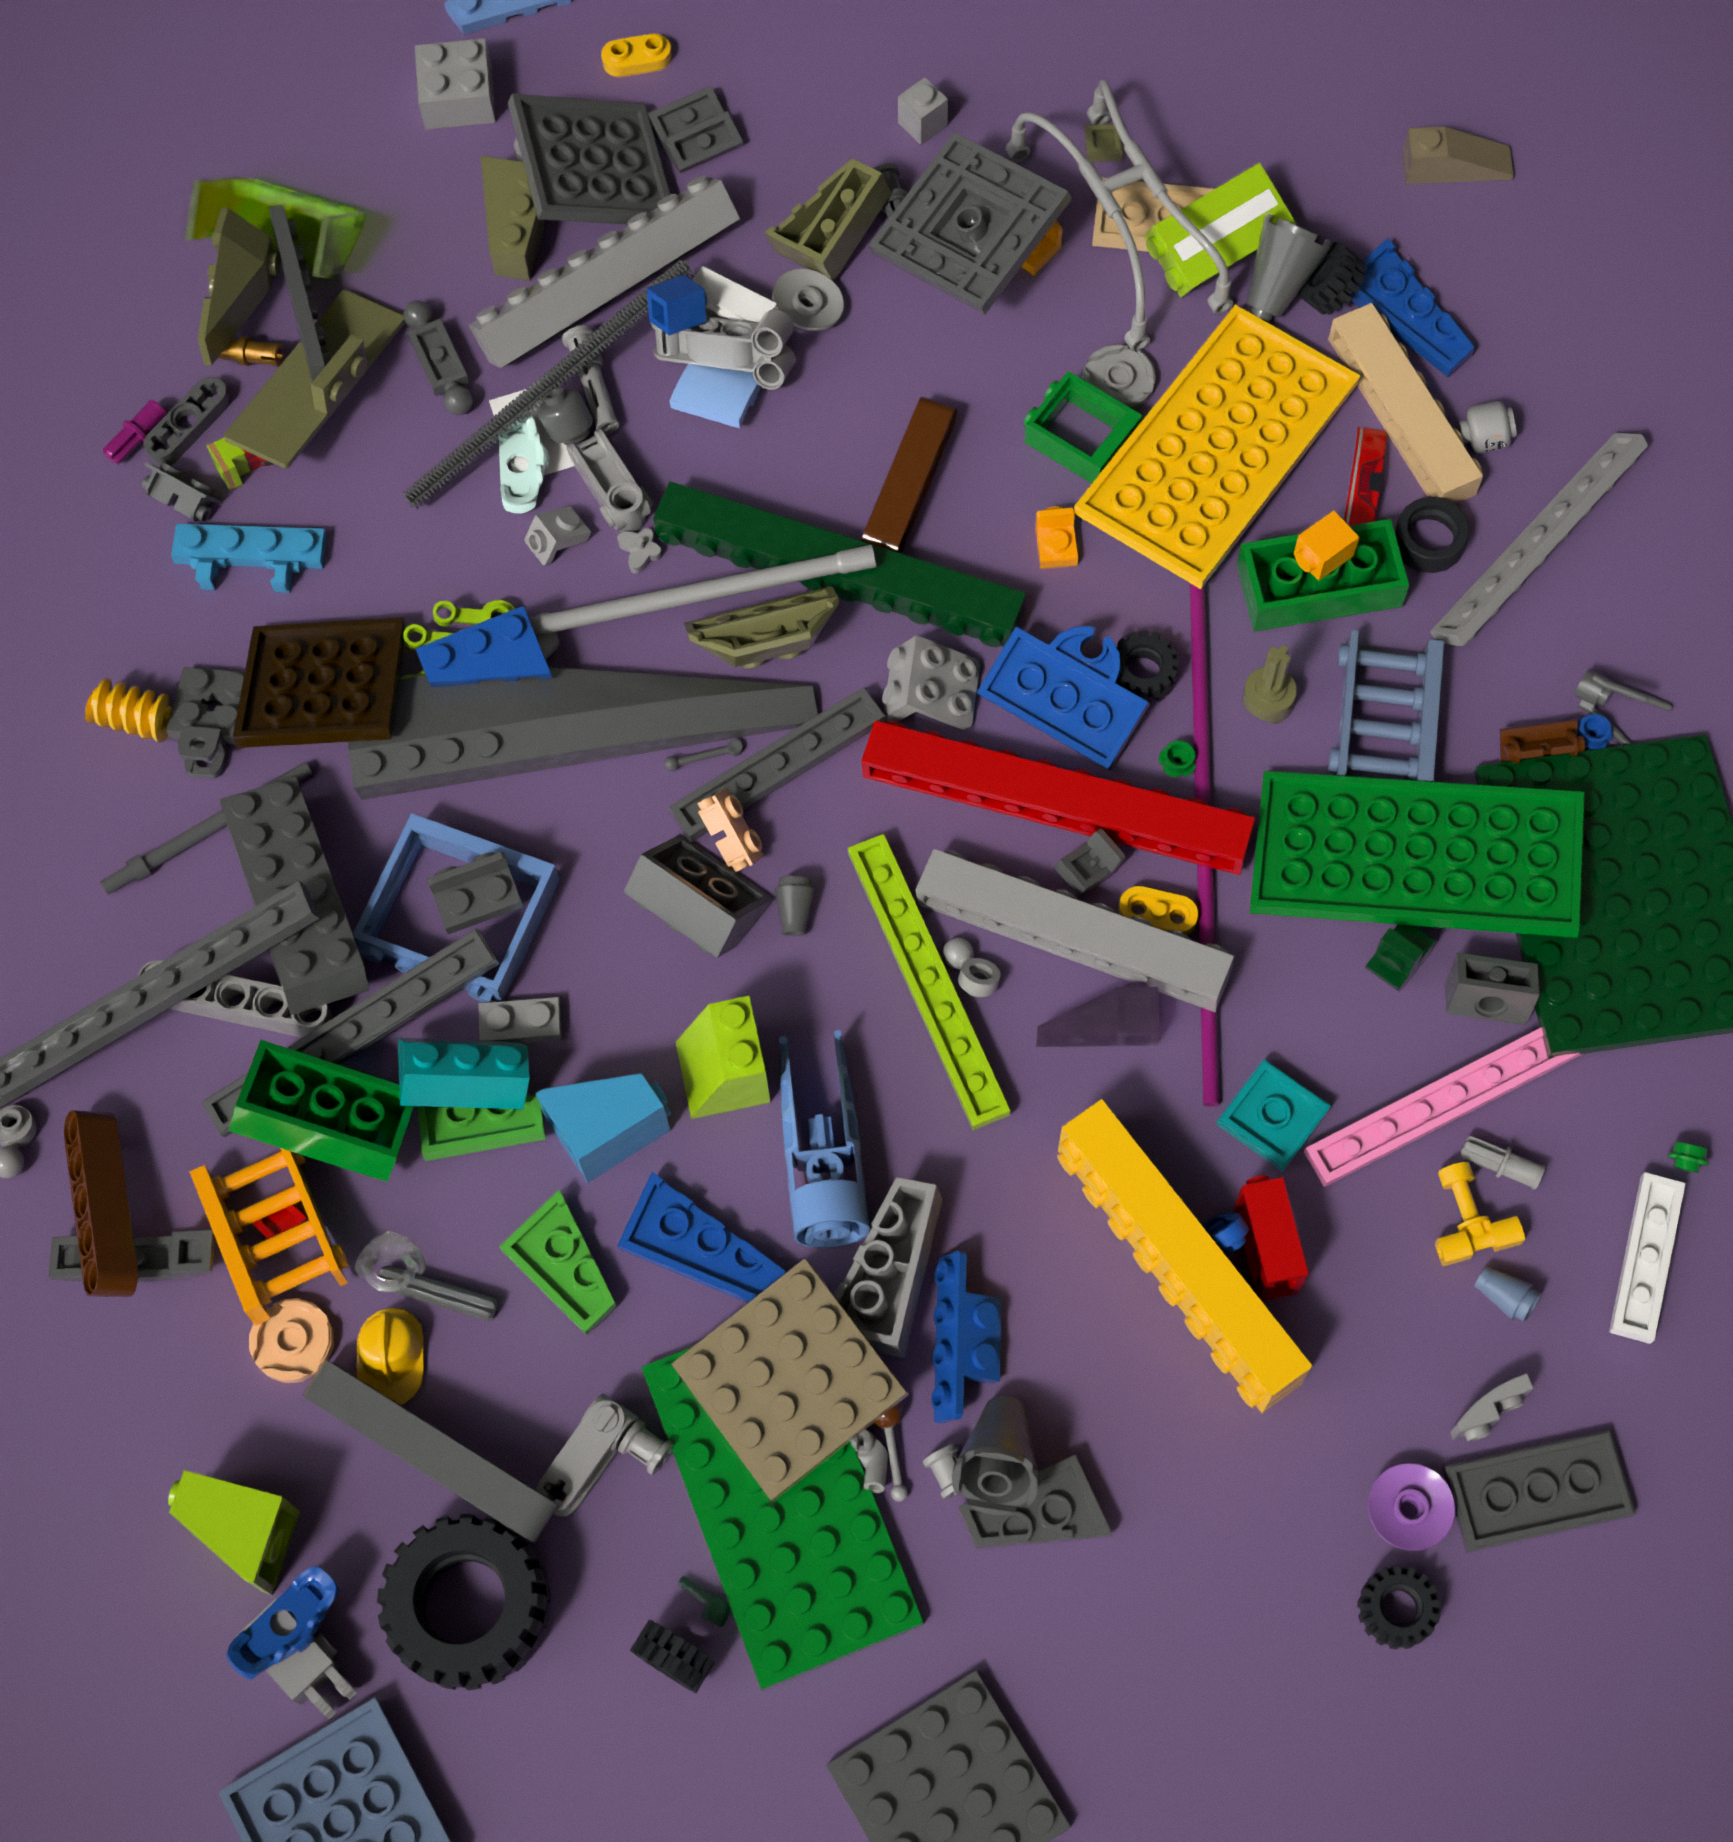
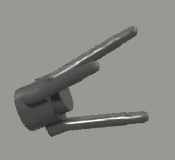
M1590 668L1584 674L1574 692L1575 696L1582 699L1578 708L1589 714L1604 716L1595 706L1599 704L1604 707L1613 692L1666 711L1673 709V706L1667 702L1613 682ZM1610 722L1613 737L1623 746L1632 745L1625 735Z

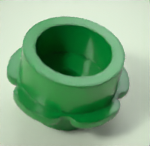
M1173 741L1159 754V764L1164 767L1163 771L1170 777L1177 778L1179 775L1186 777L1192 774L1196 768L1194 764L1196 752L1187 742ZM1180 758L1182 761L1180 763H1176L1174 759Z
M1674 1142L1672 1153L1667 1155L1675 1160L1674 1168L1699 1173L1700 1166L1709 1165V1162L1706 1161L1708 1149L1692 1144Z

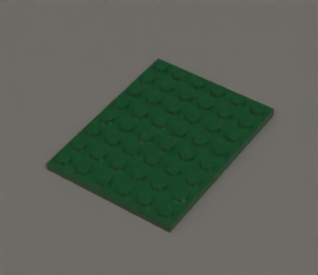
M1706 734L1578 752V755L1574 757L1566 753L1522 759L1519 764L1508 761L1476 766L1474 775L1477 785L1584 792L1580 926L1578 938L1516 933L1523 962L1538 965L1540 995L1534 1007L1540 1028L1542 1027V1038L1548 1059L1568 1054H1586L1733 1033V823Z

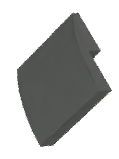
M711 86L648 113L650 125L679 173L743 145V140L728 111L724 112Z

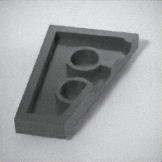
M1076 1455L1038 1471L1039 1488L1033 1503L1028 1507L1027 1503L1018 1506L1016 1513L1010 1515H990L972 1509L967 1503L958 1506L959 1513L975 1549L1111 1537L1112 1532Z

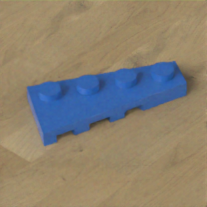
M1387 238L1363 260L1366 272L1362 275L1365 278L1362 283L1357 284L1360 287L1357 293L1353 292L1350 295L1351 301L1359 307L1372 303L1378 313L1383 314L1387 318L1391 333L1445 376L1449 377L1472 356L1475 347L1447 312L1443 313L1434 302L1436 297L1428 287H1422L1414 277L1413 268L1406 260L1402 261L1394 251V244Z
M651 1172L617 1244L619 1250L745 1303H749L786 1273L785 1270L745 1240H741L726 1229V1226L713 1216L710 1217L695 1206L682 1193H678L667 1185L654 1172Z

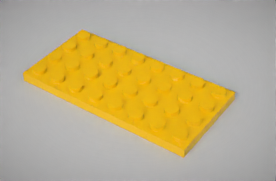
M1235 304L1078 500L1074 507V514L1199 589H1202L1358 385L1360 375Z

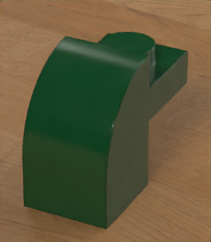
M1397 924L1394 929L1389 928L1380 939L1376 952L1366 964L1365 969L1399 992L1406 986L1430 955L1436 940L1415 926Z

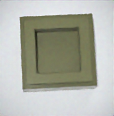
M1114 124L1085 125L1084 137L1087 160L1091 162L1122 161V140Z

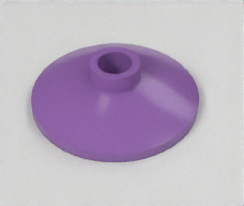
M1405 1463L1387 1469L1375 1480L1368 1496V1513L1374 1529L1386 1542L1402 1550L1420 1551L1433 1547L1448 1534L1455 1517V1502L1449 1486L1439 1474L1426 1466ZM1409 1502L1415 1506L1416 1515L1414 1517H1407L1403 1514L1401 1510L1403 1503Z

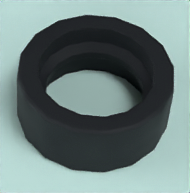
M1426 497L1410 503L1399 516L1394 531L1402 561L1419 572L1427 573L1445 571L1455 565L1463 554L1469 537V524L1465 514L1456 504L1444 498ZM1424 519L1436 520L1444 524L1452 532L1453 542L1449 548L1444 550H1426L1418 546L1410 538L1409 529L1411 525L1416 521Z

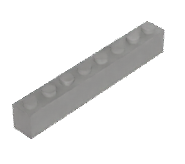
M706 176L693 179L687 184V190L679 195L671 194L664 197L657 203L658 208L648 214L643 212L630 218L627 222L629 226L619 232L611 231L604 234L597 240L598 245L588 251L583 249L575 252L568 257V263L558 270L552 268L541 273L537 277L538 282L529 288L520 287L507 295L508 301L500 306H490L480 311L476 315L477 320L470 323L469 327L488 362L499 368L504 367L739 220L740 218L722 181Z
M933 849L915 889L917 905L1212 1012H1216L1232 972L1234 956L1228 954V951L1219 945L1212 943L1203 945L1191 941L1186 934L1180 931H1163L1152 927V924L1143 918L1121 916L1104 904L1093 903L1091 905L1077 900L1075 895L1065 890H1056L1055 892L1040 887V884L1031 878L1024 876L1015 878L1006 875L1000 868L992 864L983 863L978 865L967 861L963 855L952 850L942 852Z

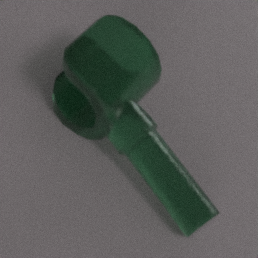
M686 1576L681 1577L678 1585L699 1602L706 1605L701 1618L716 1626L723 1627L730 1613L728 1604L721 1598L704 1592Z

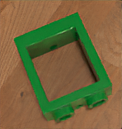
M1067 371L1059 382L1057 380L1052 382L1046 391L1043 403L1039 408L1034 406L1028 412L1023 425L1026 427L1025 443L1092 484L1141 423L1142 415L1070 371ZM1068 402L1113 428L1091 457L1046 430Z

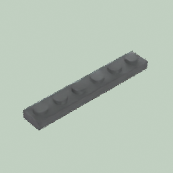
M283 204L269 206L273 233L311 382H313L331 359L328 351L321 352L320 347L326 346L324 332L321 324L314 325L313 320L319 319L315 298H307L306 293L312 292L308 271H300V267L305 266L301 244H293L294 240H298L294 218L287 219Z
M863 687L670 805L669 812L688 840L692 842L709 832L698 813L701 810L698 802L713 796L721 789L727 787L729 793L738 798L744 810L871 732L874 721L885 723V715Z

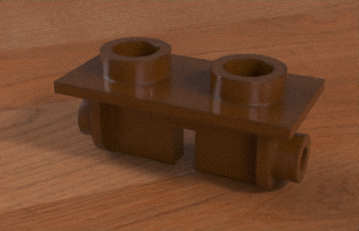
M1577 719L1500 729V763L1512 761L1514 764H1519L1522 759L1566 753L1574 757L1578 755V752L1585 750L1583 736H1578Z

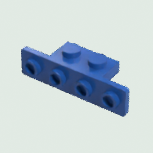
M956 1251L940 1257L935 1270V1282L937 1284V1306L934 1310L936 1347L932 1357L935 1367V1388L932 1393L931 1403L934 1409V1422L942 1424L963 1417L964 1380L988 1384L1000 1381L1001 1298L966 1292L967 1253L962 1251Z

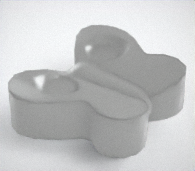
M649 528L642 529L640 533L621 532L617 537L619 547L624 551L630 552L628 563L632 573L642 572L650 561H657L662 556L661 548L658 544L654 543V534Z

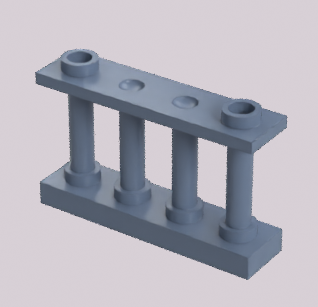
M1351 630L1347 644L1341 643L1338 653L1337 666L1344 667L1337 748L1331 747L1328 771H1335L1334 776H1345L1347 769L1401 775L1406 776V780L1433 782L1444 641L1428 639L1424 653H1417V656L1357 649L1359 631ZM1356 665L1414 671L1415 676H1421L1420 687H1415L1414 691L1354 684ZM1353 699L1412 706V710L1418 711L1417 722H1412L1411 725L1353 719L1351 718ZM1350 734L1409 741V745L1415 746L1414 757H1409L1407 761L1349 754Z

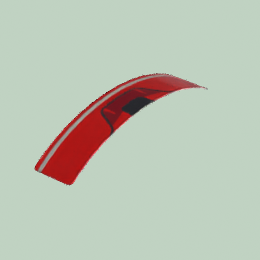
M1357 427L1354 460L1344 521L1348 526L1374 522L1385 456L1386 431Z

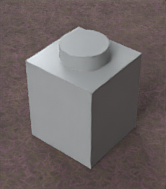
M924 77L898 96V124L922 145L948 126V99Z

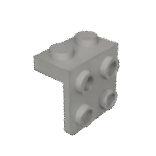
M918 635L892 650L887 661V667L890 669L888 684L882 696L885 720L899 722L914 712H918L962 730L972 725L980 664L977 659Z

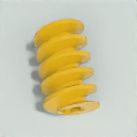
M104 678L87 700L85 720L87 723L93 724L96 722L101 727L107 728L111 726L116 731L125 730L127 734H139L142 738H154L156 742L163 743L169 737L166 729L172 708L169 706V696L167 694L161 693L155 702L153 690L147 689L141 697L140 687L132 686L127 693L125 683L118 682L113 688L111 679Z

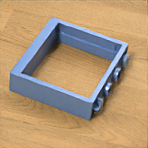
M411 813L353 932L358 951H360L359 953L363 958L369 961L381 963V960L393 963L395 968L402 973L408 972L430 958L378 939L421 846L468 863L473 862L477 856L491 852L496 854L503 852L512 878L535 886L536 890L494 980L480 976L461 989L468 991L469 996L483 1003H490L491 1000L496 1002L505 1001L560 881L556 865Z

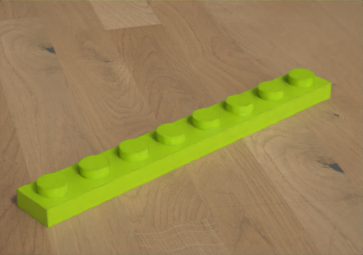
M881 834L848 847L849 858L972 1130L974 1131L1010 1116L1011 1110L885 835Z

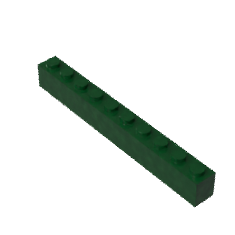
M669 481L653 517L656 537L666 544L672 546L683 545L693 548L703 556H718L730 560L734 565L741 568L753 567L761 570L872 545ZM872 545L876 562L875 568L846 574L836 573L798 581L810 590L832 586L837 596L845 601L855 602L857 600L872 605L873 608L883 613L895 612L907 616L911 621L924 625L929 623L942 627L952 635H967L977 638L983 644L990 647L1005 646L1015 627L1019 626L1025 611V592Z

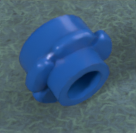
M1590 714L1577 721L1578 736H1583L1585 748L1587 747L1589 750L1603 749L1606 747V743L1612 740L1611 724L1604 716ZM1589 732H1595L1596 736H1591Z

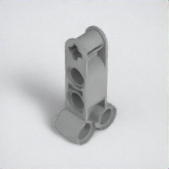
M780 310L766 312L759 323L706 316V322L670 336L651 323L652 328L655 329L656 346L653 349V354L659 360L753 372V377L757 384L768 390H775L781 387L795 363L793 351L785 345L793 332V322L788 314Z

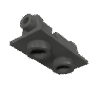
M146 462L144 465L153 470L151 476L147 475L142 481L141 486L145 489L146 495L168 506H171L175 496L178 495L179 498L173 509L195 522L200 520L205 522L210 517L211 509L208 507L211 501L218 504L223 502L211 495L212 487L192 478L190 483L181 479L180 477L183 472L170 464L162 462L160 467Z

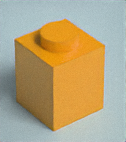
M1333 510L1298 535L1294 550L1295 559L1305 572H1311L1319 581L1354 556L1359 536Z

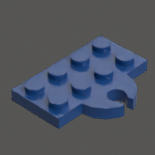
M1015 627L976 693L1110 771L1150 705L1146 700L1117 684L1122 672L1121 656L1114 641L1107 636L1103 640L1102 653L1098 657L1090 659L1082 654V648L1088 640L1095 637L1097 630L1094 627H1072L1058 634L1050 645Z

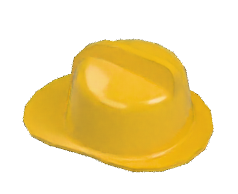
M388 1308L380 1310L367 1318L359 1330L357 1339V1378L400 1405H404L416 1395L422 1385L424 1373V1337L422 1326L414 1315L404 1309Z

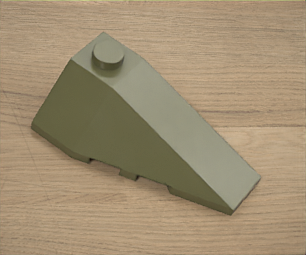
M221 208L213 234L212 245L214 248H218L216 265L209 264L207 276L209 278L210 297L203 299L197 338L204 365L209 366L214 364L270 291L274 275H279L280 256L278 253H274L271 237L229 208Z

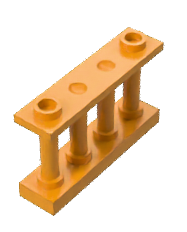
M280 1148L281 1152L223 1178L221 1175L213 1177L205 1165L189 1171L244 1312L255 1326L271 1319L266 1305L272 1302V1297L319 1275L331 1271L340 1286L348 1284L343 1269L349 1267L346 1255L340 1244L333 1246L300 1165L306 1163L304 1155ZM288 1166L295 1186L238 1212H235L234 1209L228 1211L224 1199L230 1197V1192ZM302 1201L309 1217L308 1221L252 1247H249L248 1244L242 1246L238 1234L244 1232L243 1227ZM316 1235L323 1251V1256L269 1281L255 1280L252 1269L258 1267L257 1262Z

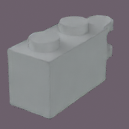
M274 1599V1600H273L259 1615H257L242 1631L246 1630V1629H247L256 1619H258L277 1599ZM290 1611L278 1612L271 1620L272 1631L280 1636L290 1634L296 1627V1616ZM320 1633L302 1653L298 1651L279 1664L272 1665L266 1671L294 1702L302 1705L309 1698L320 1712L330 1719L336 1713L334 1705L318 1689L330 1678L335 1684V1688L344 1697L349 1698V1700L357 1692L339 1672L338 1669L341 1667L332 1658L338 1651Z

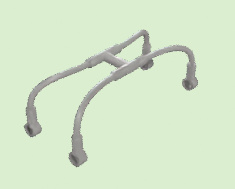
M1101 79L1097 89L1094 91L1093 105L1088 109L1087 117L1093 125L1107 124L1112 118L1115 128L1125 145L1124 151L1133 162L1134 167L1103 180L1092 162L1085 158L1064 132L1046 118L1032 112H1025L1018 116L1015 124L1012 126L1011 141L1008 142L1005 150L1014 163L1026 159L1030 154V148L1025 142L1026 126L1024 123L1033 122L1051 133L1079 164V171L1084 179H1086V182L1105 212H1107L1109 218L1114 219L1128 250L1135 282L1136 314L1132 318L1131 330L1126 333L1124 340L1131 351L1137 352V350L1144 349L1150 342V338L1145 332L1147 318L1145 316L1144 278L1134 239L1121 214L1122 209L1111 192L1143 179L1154 197L1160 199L1171 215L1205 249L1216 264L1220 276L1216 282L1215 292L1207 300L1215 315L1227 312L1233 305V301L1229 296L1231 280L1228 268L1221 254L1167 194V188L1148 158L1144 155L1137 142L1131 139L1117 108L1110 84L1106 79Z

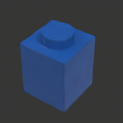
M681 275L647 288L649 321L669 336L706 322L705 306L707 305V296L704 288L687 276Z

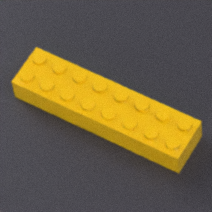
M1102 1099L1062 1126L1058 1147L1060 1154L1057 1156L1061 1166L1070 1176L1074 1174L1078 1176L1085 1185L1082 1190L1088 1201L1095 1208L1101 1206L1110 1217L1107 1222L1116 1237L1121 1241L1126 1238L1135 1250L1133 1257L1140 1268L1147 1274L1152 1271L1161 1285L1158 1288L1164 1299L1172 1307L1178 1305L1187 1316L1184 1322L1192 1335L1198 1340L1204 1338L1213 1350L1210 1355L1216 1366L1224 1374L1230 1372L1239 1383L1237 1391L1244 1402L1251 1408L1256 1406L1263 1414L1302 1385L1313 1367L1106 1103Z

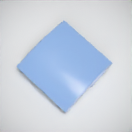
M688 363L670 398V407L740 429L749 406H754L761 386L754 380L753 372Z

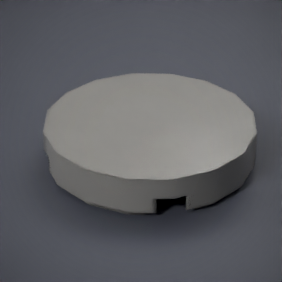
M1121 344L1105 346L1094 352L1089 357L1082 373L1083 380L1133 410L1143 407L1151 398L1156 379L1153 364L1148 357L1139 350L1137 352L1128 349V346Z

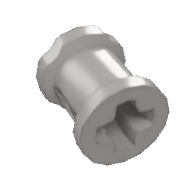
M639 1419L622 1439L618 1451L623 1455L629 1453L647 1466L648 1473L655 1475L671 1455L675 1444L671 1441L664 1442L645 1429L646 1424Z
M956 1443L934 1452L922 1461L925 1468H931L942 1489L940 1495L943 1500L957 1495L953 1490L952 1483L953 1467L958 1459L956 1453L959 1450Z

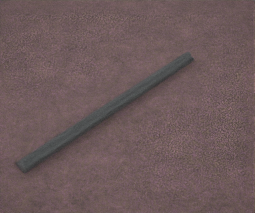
M680 259L678 263H675V266L672 265L668 269V272L665 271L654 283L652 282L651 286L681 275H685L688 278V275L694 277L691 273L690 265ZM645 288L644 292L642 291L637 295V298L634 297L623 309L621 308L620 312H617L616 315H613V318L611 317L609 321H606V324L603 323L599 330L596 329L592 335H589L585 341H582V344H579L578 347L576 346L575 350L572 349L568 356L565 355L561 362L558 361L554 365V368L551 367L550 370H547V374L544 373L543 376H540V379H537L536 382L534 381L533 385L531 384L529 388H526V391L524 390L522 394H519V397L517 396L515 400L513 399L512 403L509 402L505 409L502 408L498 415L495 414L491 418V421L488 420L487 423H484V427L478 428L477 433L474 432L473 435H470V439L467 438L466 441H463V445L460 444L459 447H456V451L453 449L452 453H449V457L446 455L445 459L441 460L442 463L439 461L438 465L434 466L435 469L432 467L431 471L428 470L424 477L421 476L417 483L414 482L413 486H410V489L407 488L406 492L403 491V496L411 507L419 509L416 504L418 503L422 506L420 501L426 503L423 499L424 497L429 500L427 495L433 497L430 493L431 491L436 494L434 489L440 491L438 486L444 488L441 483L447 485L445 480L451 482L448 477L454 479L452 474L458 476L455 471L461 473L459 468L465 470L462 465L468 467L466 462L472 464L469 459L475 461L473 456L479 458L477 453L482 456L480 450L485 453L484 447L489 450L487 444L491 447L493 446L491 441L496 444L494 438L499 441L498 435L503 438L501 433L507 434L505 429L509 432V426L514 429L512 423L516 426V420L521 423L519 417L524 420L522 415L528 417L525 413L526 411L531 414L529 409L535 411L532 406L538 408L536 403L541 405L540 400L544 402L543 397L547 392L557 388V385L563 387L561 382L566 385L564 380L566 379L569 382L568 376L573 379L571 374L577 376L574 372L575 370L580 373L578 368L584 370L581 365L587 367L585 362L591 364L588 359L594 361L592 356L597 359L595 353L601 355L599 350L604 353L602 348L604 347L607 350L606 344L610 347L609 342L615 344L612 339L614 338L618 341L616 336L622 338L619 333L625 335L623 330L629 332L626 327L632 329L630 324L635 327L633 321L639 323L637 318L642 321L640 316L642 315L645 318L644 312L649 315L647 311V289Z

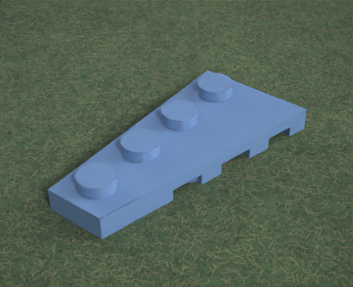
M448 0L444 2L450 18L462 34L465 35L506 23L507 17L520 14L527 17L537 14L538 8L555 3L557 7L571 4V0Z

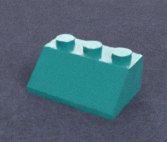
M398 1038L400 1106L524 1109L530 1075L528 1047L523 1043L517 1041Z

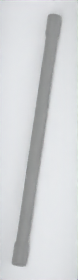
M872 545L839 551L836 554L534 616L530 617L529 620L535 635L538 636L836 573L846 574L875 568L876 562Z

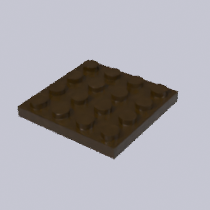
M404 618L253 626L233 733L236 748L391 739L404 650L403 633L406 629Z

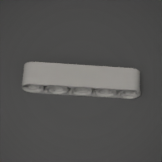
M154 960L146 963L139 971L138 976L163 961ZM227 974L208 984L206 991L201 996L191 998L190 995L168 1008L301 1038L334 1018L327 1004L291 1015L281 986ZM239 994L245 995V998L239 1005L229 1006V1002L234 996ZM283 1003V1007L278 1013L267 1014V1010L271 1005ZM311 1012H322L317 1021L312 1023L305 1022L307 1015Z

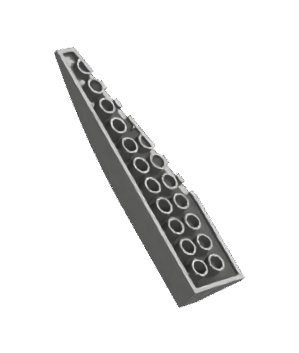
M549 667L553 677L549 679L530 677L518 678V681L490 680L479 681L478 684L431 687L426 675L399 679L392 738L389 740L348 742L354 789L361 800L793 729L798 728L817 716L818 712L813 686Z

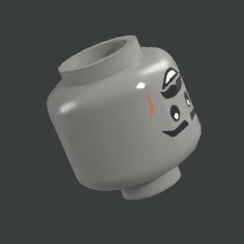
M1501 401L1470 406L1466 411V420L1459 422L1464 444L1470 443L1476 453L1505 449L1510 445L1511 438L1517 436L1512 407L1506 408Z

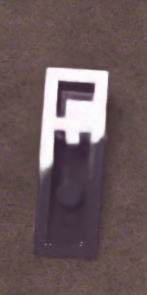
M1143 982L1127 983L1124 987H1116L1037 1026L1036 1047L1157 1046L1160 1034L1158 987H1148Z

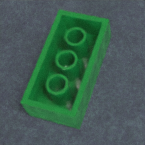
M1391 519L1350 525L1349 527L1359 536L1354 556L1319 581L1311 572H1305L1295 559L1294 550L1299 534L1241 543L1236 566L1253 632L1402 607L1409 588V582Z
M260 1040L235 1104L229 1131L388 1182L414 1106H400L399 1084Z

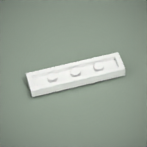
M1646 1172L1640 1177L1609 1333L1649 1344L1655 1340L1686 1183Z

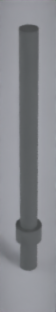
M303 762L265 785L296 777L298 783L313 774L308 765ZM219 811L142 857L139 854L125 862L127 866L99 882L109 895L134 879L139 882L151 875V869L225 827L226 822L223 811Z

